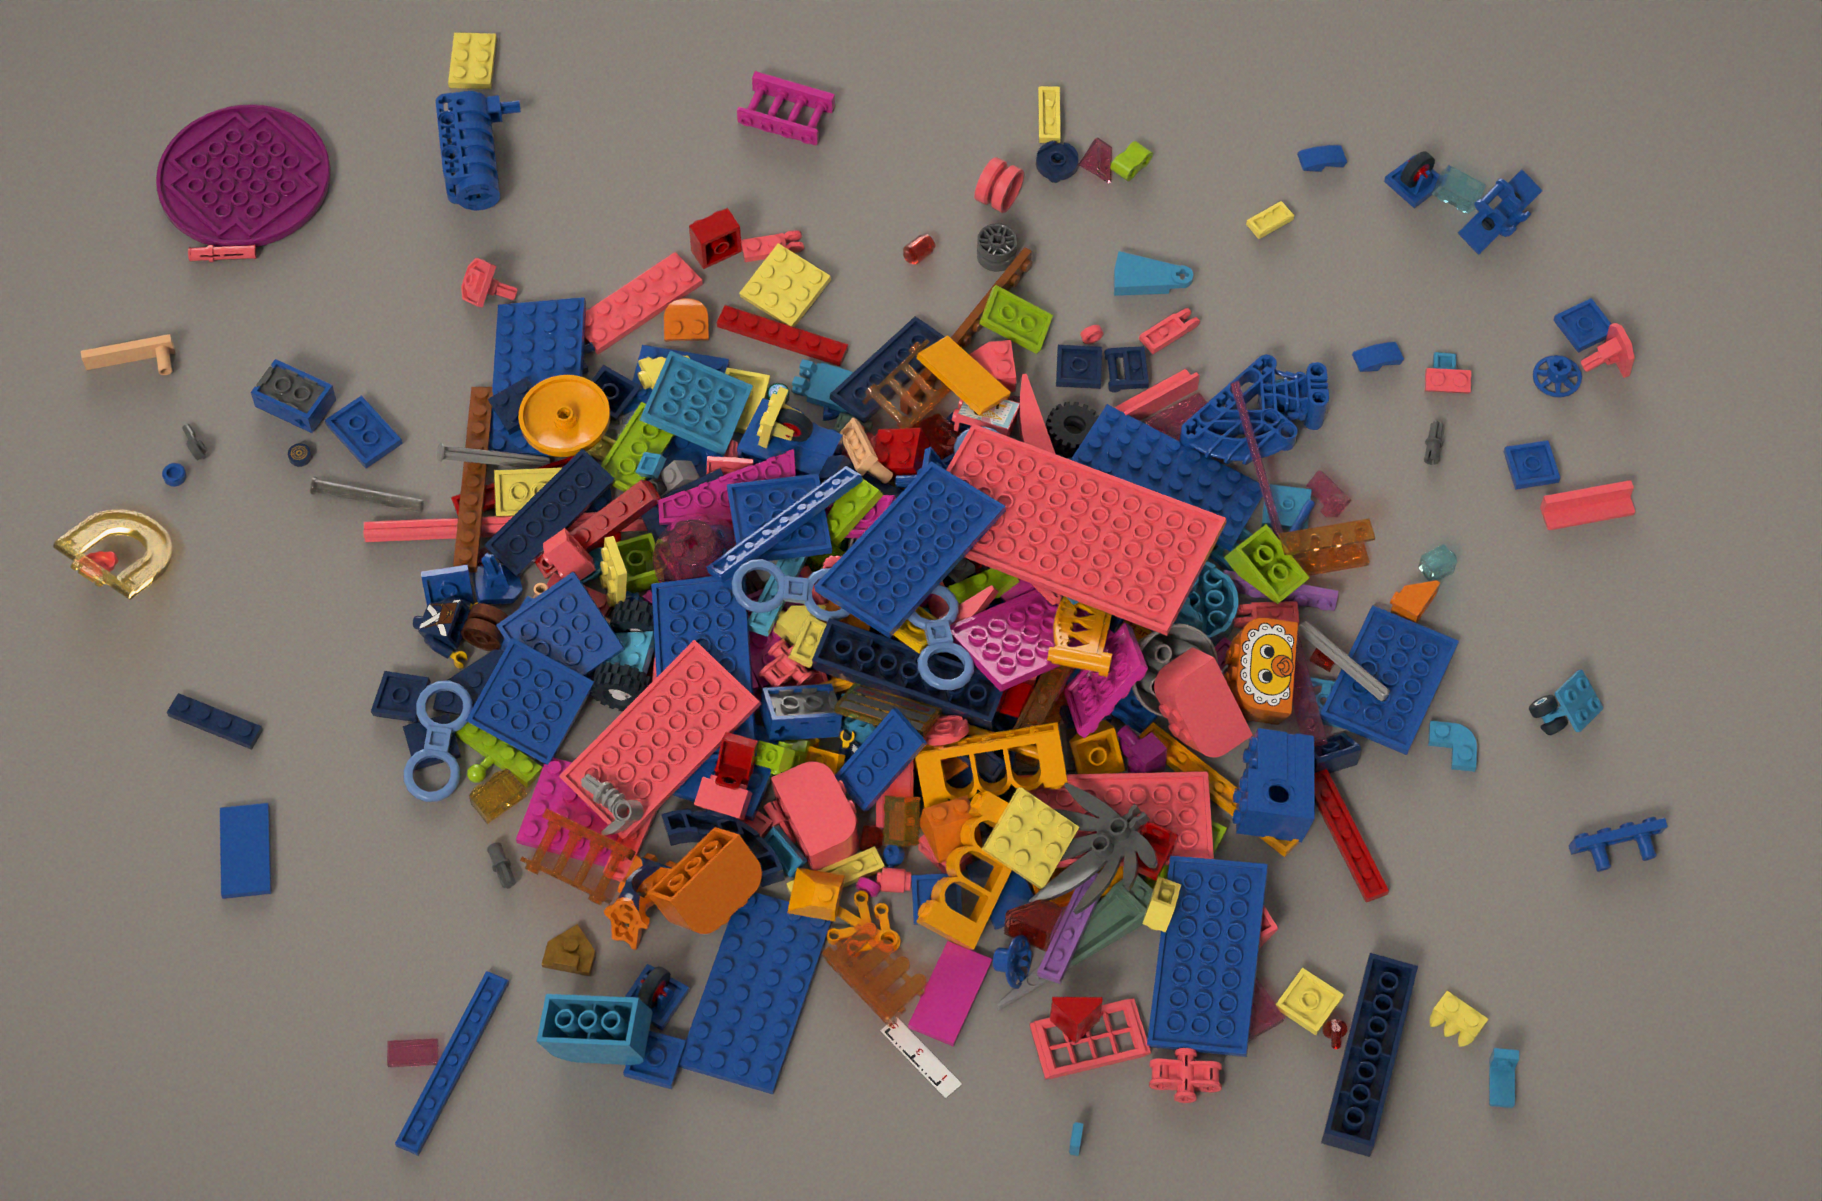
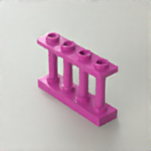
M755 71L752 76V87L755 93L747 109L738 107L737 122L744 126L772 132L785 138L799 140L805 144L817 145L819 136L818 130L815 128L823 112L833 113L835 94ZM763 94L775 97L768 114L756 112ZM783 100L795 103L787 120L776 117ZM803 106L815 109L807 126L795 123Z

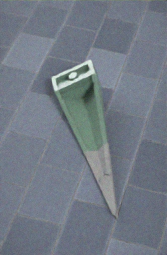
M1138 875L1130 891H1126L1124 880L1122 879L1098 903L1068 969L1144 925L1142 923L1153 889ZM1039 966L1021 982L1022 984L1019 989H1013L997 1004L998 1010L1049 981L1037 975Z

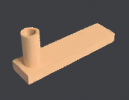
M168 334L82 350L81 358L86 370L156 357L159 374L169 375L172 373L170 355L175 354V349L171 336Z
M853 417L839 433L843 435V444L856 471L861 475L868 471L884 484L888 483L893 473L877 461L878 457L861 423Z

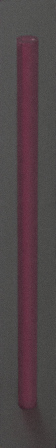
M1236 381L1230 385L1272 529L1282 543L1285 537L1239 381Z

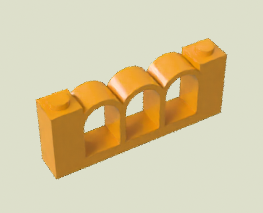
M1058 722L966 737L946 745L926 744L915 757L925 808L967 795L968 799H971L977 790L980 792L989 791L998 796L1004 794L1011 784L1015 788L1022 787L1026 791L1036 789L1042 783L1044 788L1059 789L1063 787L1064 783H1068ZM1036 744L1040 762L1038 772L1031 777L1016 775L1011 767L1008 748ZM1003 749L1006 765L1005 777L996 783L984 781L978 773L975 754ZM969 755L973 774L972 782L962 789L951 787L945 779L942 759Z
M989 791L978 792L972 798L969 814L974 817L964 823L960 833L963 847L952 850L947 857L946 872L949 877H944L936 882L931 893L932 900H927L926 903L924 902L918 910L919 917L916 921L918 924L954 944L974 950L1012 871L981 850L982 848L977 845L974 839L977 825L984 822L994 828L1008 805V802ZM969 852L994 866L984 888L962 875L959 864L965 853ZM956 883L979 896L969 919L952 910L947 905L945 892L950 884Z

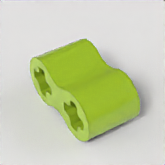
M1133 141L1123 153L1115 157L1110 169L1126 181H1130L1141 169L1149 164L1153 153L1137 141Z

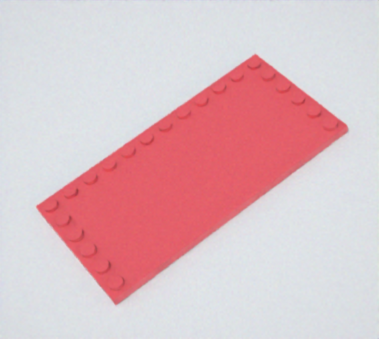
M972 424L946 469L1006 507V512L964 558L1166 636L1226 525L1225 517Z

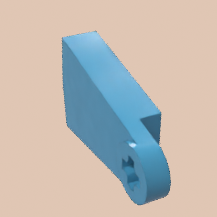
M1118 251L1114 269V296L1169 294L1170 289L1187 288L1193 282V271L1188 266L1174 265ZM1180 274H1184V280L1180 279Z

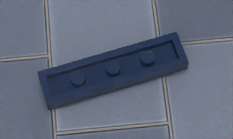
M180 693L177 694L167 711L168 717L251 750L263 731L262 726Z

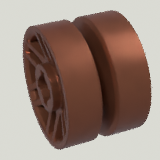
M475 604L471 608L461 635L468 643L486 651L499 650L504 637L496 625L507 618L508 615L491 605Z

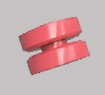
M998 157L992 158L980 175L974 198L985 205L991 203L993 209L1005 213L1012 206L1020 192L1024 180L1023 169L1014 165L1008 167L1006 161Z

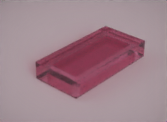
M438 1039L388 1041L387 1066L437 1065Z

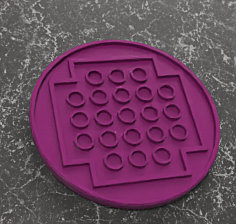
M237 105L218 109L197 118L184 127L171 140L158 164L156 187L164 213L176 228L190 238L203 244L213 245L214 247L248 245L259 247L281 240L292 234L313 217L323 203L329 189L331 168L328 153L322 139L303 119L290 112L271 106Z

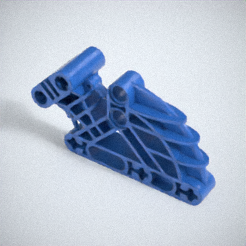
M1262 355L1182 425L1179 441L1186 447L1204 453L1206 459L1212 457L1225 459V464L1233 461H1243L1242 463L1247 465L1253 460L1271 456L1281 450L1289 451L1295 445L1298 432L1297 427L1291 422L1292 420L1298 419L1303 421L1306 428L1310 430H1318L1323 425L1329 401L1327 369L1324 364L1313 362L1307 367L1306 375L1301 371L1297 373L1282 372L1276 370L1277 361L1273 356ZM1275 374L1284 376L1283 382L1275 383ZM1245 383H1253L1243 394H1233ZM1258 394L1259 410H1240ZM1277 409L1283 410V414L1287 415L1283 416L1280 412L1277 411ZM1238 435H1247L1245 438H1235Z

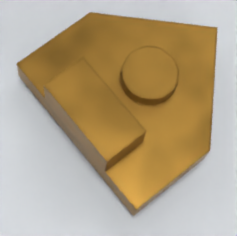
M578 924L547 942L542 967L590 976L596 952Z

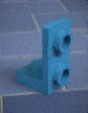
M1493 1049L1489 1058L1490 1106L1514 1107L1515 1068L1519 1061V1050Z

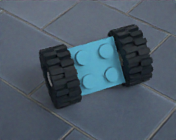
M629 599L624 602L619 601L615 605L610 626L625 650L596 668L593 678L594 683L590 692L596 701H601L600 704L604 706L607 704L609 708H618V711L622 712L652 683L651 677L646 675L655 649L653 605H649L646 601L641 603L636 599L633 602Z

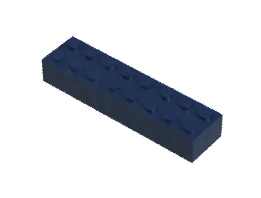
M831 618L827 622L812 659L814 670L887 695L934 708L936 712L947 716H961L968 723L990 731L993 730L1008 689L1000 691L977 668H974L970 681L962 688L940 690L932 687L922 679L918 671V658L920 654L908 645ZM936 654L932 655L928 660L930 672L941 679L951 680L957 678L964 671L962 663Z
M1373 953L1369 954L1321 1140L1322 1144L1367 1157L1371 1156L1418 969L1417 965Z

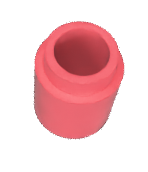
M883 867L882 872H877V884L881 887V892L904 893V891H910L911 872H907L906 869Z

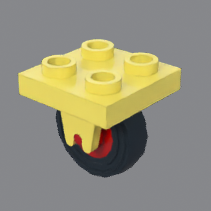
M780 387L777 395L774 393L771 395L768 409L762 416L757 436H760L758 445L767 448L772 436L789 441L803 442L810 437L813 431V424L808 417L785 404L788 389Z

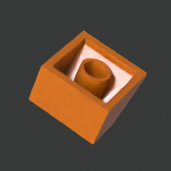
M967 795L922 810L919 825L938 863L947 861V857L952 850L963 847L960 836L962 826L968 819L974 817L969 814L971 802ZM978 824L975 828L974 839L977 845L982 848L983 844Z

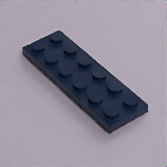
M913 317L830 393V400L862 423H865L925 368L916 359L918 353L945 336L918 317Z
M582 448L484 546L518 578L544 553L543 543L564 528L567 530L615 482V479Z

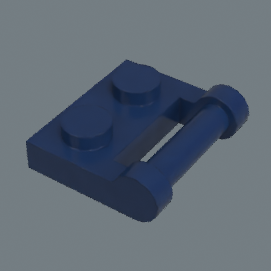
M1144 346L1108 348L1104 351L1105 359L1108 362L1110 379L1108 389L1110 392L1115 393L1120 390L1149 387ZM1117 358L1123 359L1125 379H1118Z

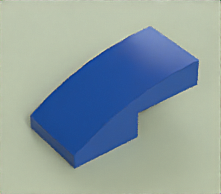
M1341 145L1312 147L1297 153L1303 171L1322 172L1325 166L1344 167L1347 163Z
M1396 342L1376 344L1352 353L1360 372L1379 371L1382 366L1400 365L1404 361V357Z

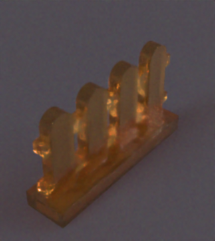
M869 922L862 927L858 924L854 927L856 932L844 943L838 941L835 944L837 947L835 951L829 946L822 954L824 960L891 1028L897 1023L895 1014L899 1011L902 1015L906 1011L904 1006L916 995L921 998L925 994L923 989L927 984L926 977L920 973L910 977L906 973L910 968L908 958L901 956L894 961L889 956L894 950L893 943L888 939L877 943L873 939L877 935L875 924ZM868 943L873 949L858 960L854 955ZM850 960L854 966L850 968L846 962ZM885 961L889 966L875 977L871 971ZM865 977L870 981L868 985L862 981ZM901 977L906 983L894 994H891L887 989ZM881 994L887 999L885 1002L879 998Z

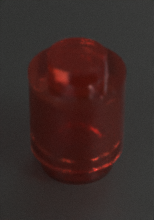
M928 234L919 235L903 248L905 260L908 263L917 265L933 253V249L936 247L935 242Z

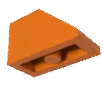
M1435 580L1405 585L1400 593L1396 591L1390 601V604H1392L1390 613L1417 623L1437 595L1440 582Z

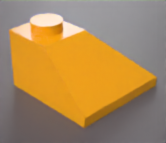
M1107 720L1100 721L1097 729L1093 733H1089L1086 738L1077 733L1069 741L1077 774H1112L1125 771L1115 727Z
M797 867L787 913L836 922L845 876Z

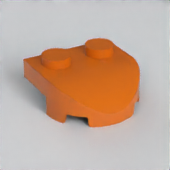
M685 298L673 301L668 305L664 312V341L709 340L708 312L700 301Z

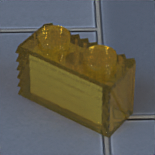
M508 768L504 771L496 772L489 782H486L485 785H477L469 794L471 805L487 824L527 797L525 788Z
M905 795L885 796L884 844L897 846L919 845V801L921 800L919 797Z

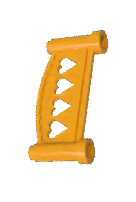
M1063 596L1056 610L1053 624L1055 647H1049L1047 661H1051L1052 664L1099 672V676L1108 677L1112 653L1103 651L1112 614L1081 602L1073 605L1067 597ZM1077 608H1082L1091 614L1085 617L1074 616L1077 614ZM1072 623H1079L1088 630L1073 632L1071 631L1073 629ZM1069 638H1076L1085 644L1077 647L1067 646L1070 643Z

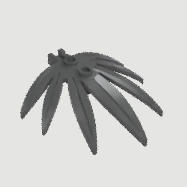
M1064 783L1065 788L1082 808L1098 818L1073 811L1054 810L1079 826L1078 830L1097 831V833L1072 839L1060 861L1074 858L1087 851L1089 852L1056 876L1036 893L1029 902L1035 905L1060 897L1085 883L1103 867L1073 910L1075 914H1079L1092 905L1108 888L1117 873L1123 857L1124 887L1128 892L1133 887L1138 873L1136 853H1138L1143 863L1150 868L1157 867V856L1150 843L1137 832L1140 825H1144L1150 820L1144 812L1137 816L1141 812L1137 805L1134 804L1129 809V813L1121 817L1095 796L1069 783Z

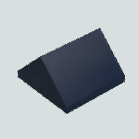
M605 365L600 368L591 380L602 389L607 397L610 407V421H617L641 389L640 385Z
M1344 732L1314 741V773L1327 769L1330 774L1357 765L1361 746Z

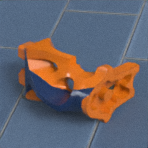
M647 853L644 857L635 856L628 873L619 884L617 892L620 895L614 904L604 909V914L611 921L613 940L625 941L633 950L638 948L642 928L648 929L650 918L646 916V911L655 904L647 893L677 863L672 861L666 862L665 865L658 863V858L650 853Z

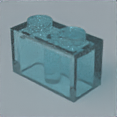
M1448 165L1439 174L1431 194L1438 197L1440 201L1447 202L1459 211L1469 214L1475 209L1474 203L1481 199L1486 185Z

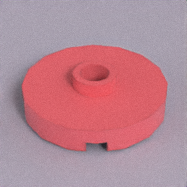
M948 715L935 719L936 723L930 725V722L926 723L921 729V735L927 744L946 745L965 737L969 732L968 721L966 719L963 720L961 716Z

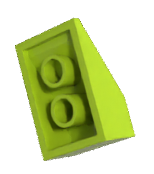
M1267 524L1224 557L1238 576L1276 604L1280 603L1309 579V576Z

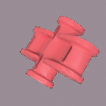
M784 639L779 640L768 651V654L770 656L773 655L776 659L767 664L759 672L758 676L760 678L763 677L771 687H783L793 678L796 680L797 686L805 685L812 679L815 673L809 671L806 666L788 658L793 646L788 648L785 645L786 641Z
M1180 1048L1175 1050L1177 1060L1159 1058L1149 1062V1066L1152 1068V1080L1149 1082V1087L1155 1090H1177V1093L1174 1095V1100L1177 1102H1195L1197 1096L1194 1091L1213 1093L1222 1090V1084L1219 1083V1071L1222 1070V1064L1216 1061H1194V1058L1197 1057V1051L1194 1049Z

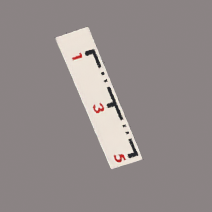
M895 1017L880 1030L945 1098L962 1085L898 1017Z

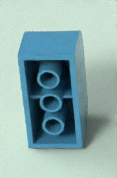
M546 994L536 1042L551 1055L571 1062L638 1065L644 1061L652 1011L639 998Z

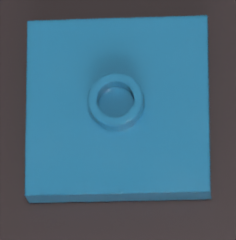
M1266 484L1267 489L1264 497L1261 526L1263 527L1267 524L1269 528L1290 530L1306 501L1311 500L1312 489ZM1309 516L1300 529L1301 532H1307Z

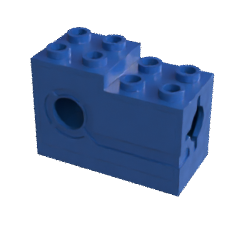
M762 398L737 447L738 458L753 459V465L794 449L796 476L819 475L829 456L842 455L843 435L836 430H828L812 422L813 431L806 441H789L772 436L767 448L758 445L760 436H757V432L769 400Z
M1258 728L1254 737H1250L1248 749H1244L1243 763H1246V769L1243 772V777L1240 778L1239 788H1235L1233 794V803H1236V809L1233 813V824H1236V833L1258 837L1270 836L1287 841L1299 839V842H1302L1315 819L1314 736L1297 733L1292 735L1283 731Z

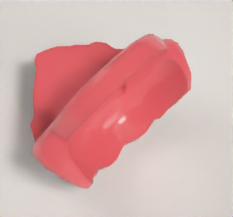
M111 551L91 552L81 559L80 570L86 572L88 576L102 579L106 573L115 568L119 560L115 553Z

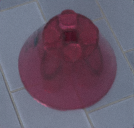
M706 513L686 515L672 522L659 536L653 552V567L658 581L662 583L712 576L708 573L706 567L736 546L733 526L721 517Z

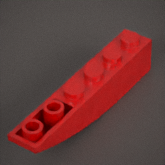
M640 480L571 531L570 534L589 553L603 544L605 538L616 535L656 506L658 500L662 498L650 481ZM543 554L534 561L545 579L558 572L553 564L549 565L546 562Z

